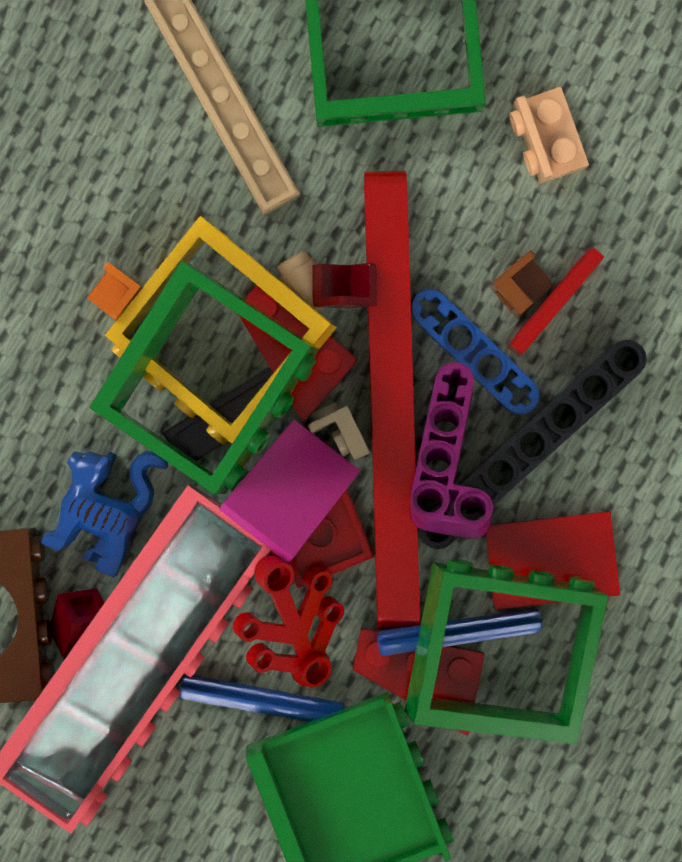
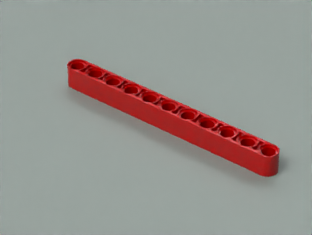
M406 171L364 172L366 263L376 264L377 306L368 307L377 629H396L420 625L418 530L410 516L411 491L416 472L407 173Z

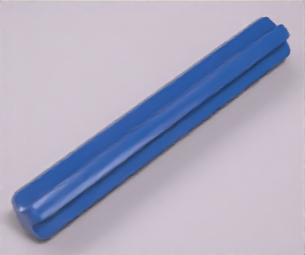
M532 608L447 621L442 647L538 633L542 628L540 612L538 609ZM421 625L380 631L377 635V645L380 654L386 656L416 651Z
M184 675L180 684V697L182 699L307 722L329 716L333 712L345 708L342 702L194 675L191 678Z

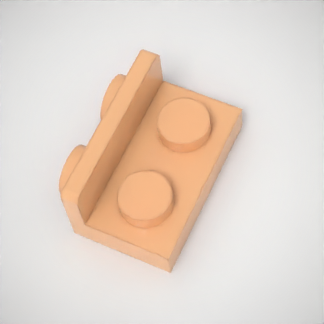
M561 87L527 99L525 96L515 99L512 106L514 111L509 113V119L517 137L523 135L528 151L523 152V158L530 176L537 174L539 183L542 184L589 166Z

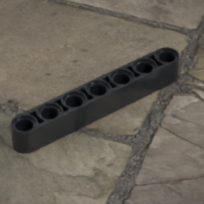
M622 340L609 346L456 485L484 491L490 496L494 506L642 372L647 362L646 352L642 345L633 340ZM618 349H626L633 356V366L627 372L620 370L615 364L614 357ZM590 376L597 378L602 384V394L596 400L588 398L583 391L584 381ZM559 404L565 405L571 411V422L565 428L557 427L552 421V410ZM528 432L537 435L541 442L539 452L532 457L525 455L520 449L521 438ZM500 460L508 465L510 475L505 483L496 485L490 480L488 471L492 463ZM436 502L426 512H435L441 506ZM477 508L469 513L461 512L462 516L470 521H477L483 516V513ZM417 527L420 539L430 548H446L459 538L446 535L438 541L430 540L425 530Z

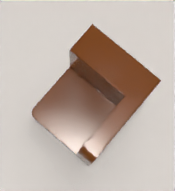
M532 250L528 251L489 286L516 318L553 286L552 281L534 262L533 259L536 255Z

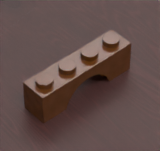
M36 527L0 530V585L10 593L18 612V627L15 637L8 648L0 654V703L37 700L55 674L53 662H47L46 645H51L52 629L50 621L43 619L42 603L48 602V584L46 578H40L39 561H44L45 546L41 543L43 537L36 536Z

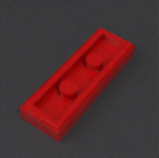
M594 247L592 249L589 248L508 342L507 348L518 357L522 355L604 259V256Z

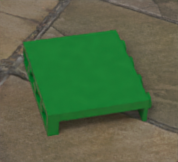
M389 692L246 746L247 763L286 862H418L441 852L445 861L451 859L447 844L454 842L445 817L439 820L436 818L432 807L439 804L431 779L422 781L417 768L425 765L416 740L407 742L402 729L410 726L401 701L393 704Z

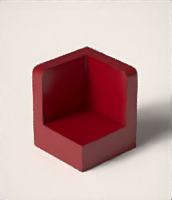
M375 263L312 265L313 307L349 309L377 306Z
M97 588L57 595L51 619L52 637L63 660L66 659L104 605V601Z

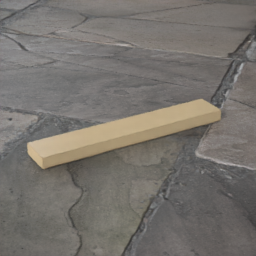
M143 0L263 215L265 216L299 197V191L192 0Z

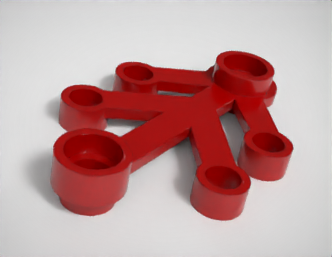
M279 556L263 557L255 566V580L261 588L271 594L283 624L263 622L251 612H243L233 621L232 629L245 642H252L258 639L292 645L296 655L277 654L264 643L254 644L246 654V661L255 671L259 673H264L268 670L289 672L294 681L299 685L310 688L318 687L325 683L331 674L332 665L325 651L336 624L340 622L344 615V607L340 602L331 596L323 598L324 593L332 585V575L320 565L311 566L306 570L303 576V584L308 589L298 612L289 591V587L294 580L293 568ZM320 577V580L315 583L316 579ZM316 615L321 621L310 643L307 635ZM251 623L250 627L244 631L245 627ZM264 654L263 658L260 661H258L259 657H261Z

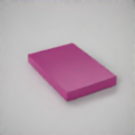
M293 419L224 501L219 510L289 564L353 482L360 470Z

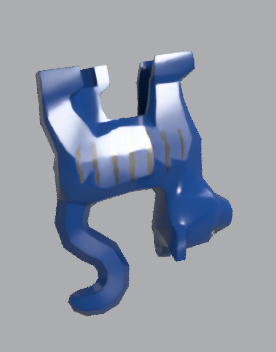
M146 451L137 455L131 464L130 480L137 492V496L131 502L109 496L98 490L99 486L111 473L116 454L110 452L105 456L94 452H73L67 462L71 469L72 484L62 499L58 526L56 530L48 531L43 536L41 543L59 551L63 547L68 548L75 541L80 531L84 529L98 536V542L95 547L87 549L83 559L96 562V570L115 578L130 552L132 534L138 527L145 512L152 505L155 492L146 472L150 467L158 469L168 468V462L152 451Z

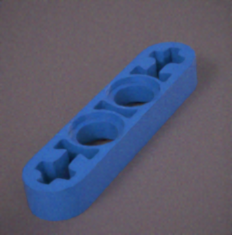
M433 289L423 290L415 296L411 304V315L414 321L457 363L466 365L471 370L474 380L504 409L517 415L526 414L535 409L539 402L540 394L534 381L447 297ZM422 299H425L427 302L436 299L440 303L436 310L444 319L449 312L456 317V319L445 325L440 335L433 330V328L440 324L433 316L430 315L426 319L420 316L422 306L419 302ZM456 326L468 329L471 333L470 345L462 350L451 347L447 338L450 329ZM493 355L501 362V372L496 378L487 379L479 373L478 362L483 356ZM509 370L516 375L515 378L509 380L511 384L518 389L526 386L530 390L526 395L530 401L527 406L522 403L513 406L510 402L513 394L505 386L501 389L500 393L494 389V385L503 381Z

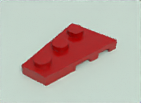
M256 285L245 298L246 301L302 338L308 332L309 328L259 286ZM239 315L274 373L292 350ZM331 336L314 358L317 361L311 369L313 371L312 374L304 382L299 380L291 393L294 396L292 405L303 424L358 361Z
M361 627L353 670L406 700L416 651L383 656L380 654L377 645V635L380 631ZM456 646L442 647L432 697L475 703L485 653ZM458 730L466 736L469 735V731Z

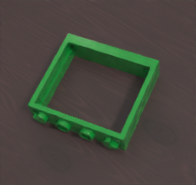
M305 0L317 127L478 113L483 111L486 102L476 0H461L469 88L327 101L318 0Z
M181 261L89 408L213 494H227L229 490L233 492L239 481L245 478L247 470L243 467L252 453L258 455L269 441L271 434L267 430L275 417L282 418L294 401V396L291 393L299 380L304 382L312 374L313 371L311 369L317 361L314 357L319 348L194 265ZM199 288L292 350L214 473L122 411L145 375L146 367L152 359H155Z
M457 559V561L448 560V564L433 562L404 711L416 725L578 744L608 595L595 587V581L584 580L579 576H570L569 582L555 580V575L538 570H530L529 576L514 574L513 568L497 564H489L488 570L473 568L472 562ZM454 587L581 605L559 714L432 697Z

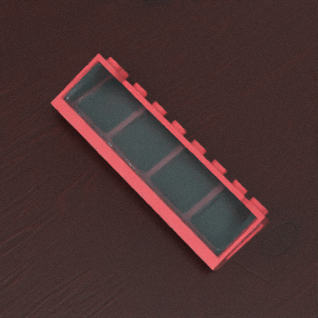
M192 484L187 485L0 751V784L69 833L74 831L79 822L86 827L108 796L101 791L110 778L117 782L132 762L126 756L134 743L143 747L157 727L150 722L159 708L167 712L180 694V690L174 686L183 674L191 678L204 660L205 656L199 653L200 649L208 639L216 643L230 623L223 617L233 604L240 609L254 588L248 584V581L254 575L255 566L258 561L266 556H277L276 553L219 510L222 506L220 502Z

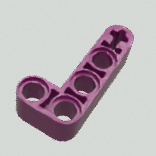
M448 363L439 369L435 378L411 491L410 516L413 523L425 531L466 539H477L482 537L491 525L493 514L492 500L482 490L455 484L472 402L474 376L466 365ZM451 385L459 386L455 403L448 401ZM442 421H449L457 428L451 432H443L436 425ZM433 460H442L449 467L442 472H435L427 464ZM432 499L437 501L441 507L435 512H426L418 505L423 500ZM474 507L479 509L484 516L477 521H470L462 516L461 512L466 508Z

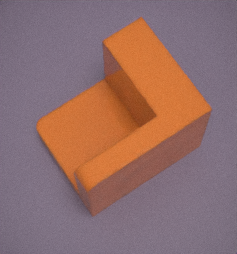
M107 261L103 266V269L107 272L87 299L116 321L142 287Z

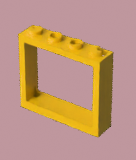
M200 216L104 336L115 344L111 350L120 358L132 340L129 335L150 311L180 262L188 263L204 242L306 325L309 330L303 338L317 348H321L337 327L216 226ZM152 359L145 369L146 373L143 378L159 391H163L166 387L177 397L174 404L182 412L191 418H194L196 415L200 416L209 424L206 431L219 443L226 445L228 441L233 444L286 359L233 424L158 360Z

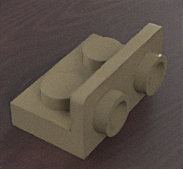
M335 402L312 413L316 421L308 424L313 434L336 423L339 430L331 434L342 456L350 453L355 461L370 453L348 406L339 409Z

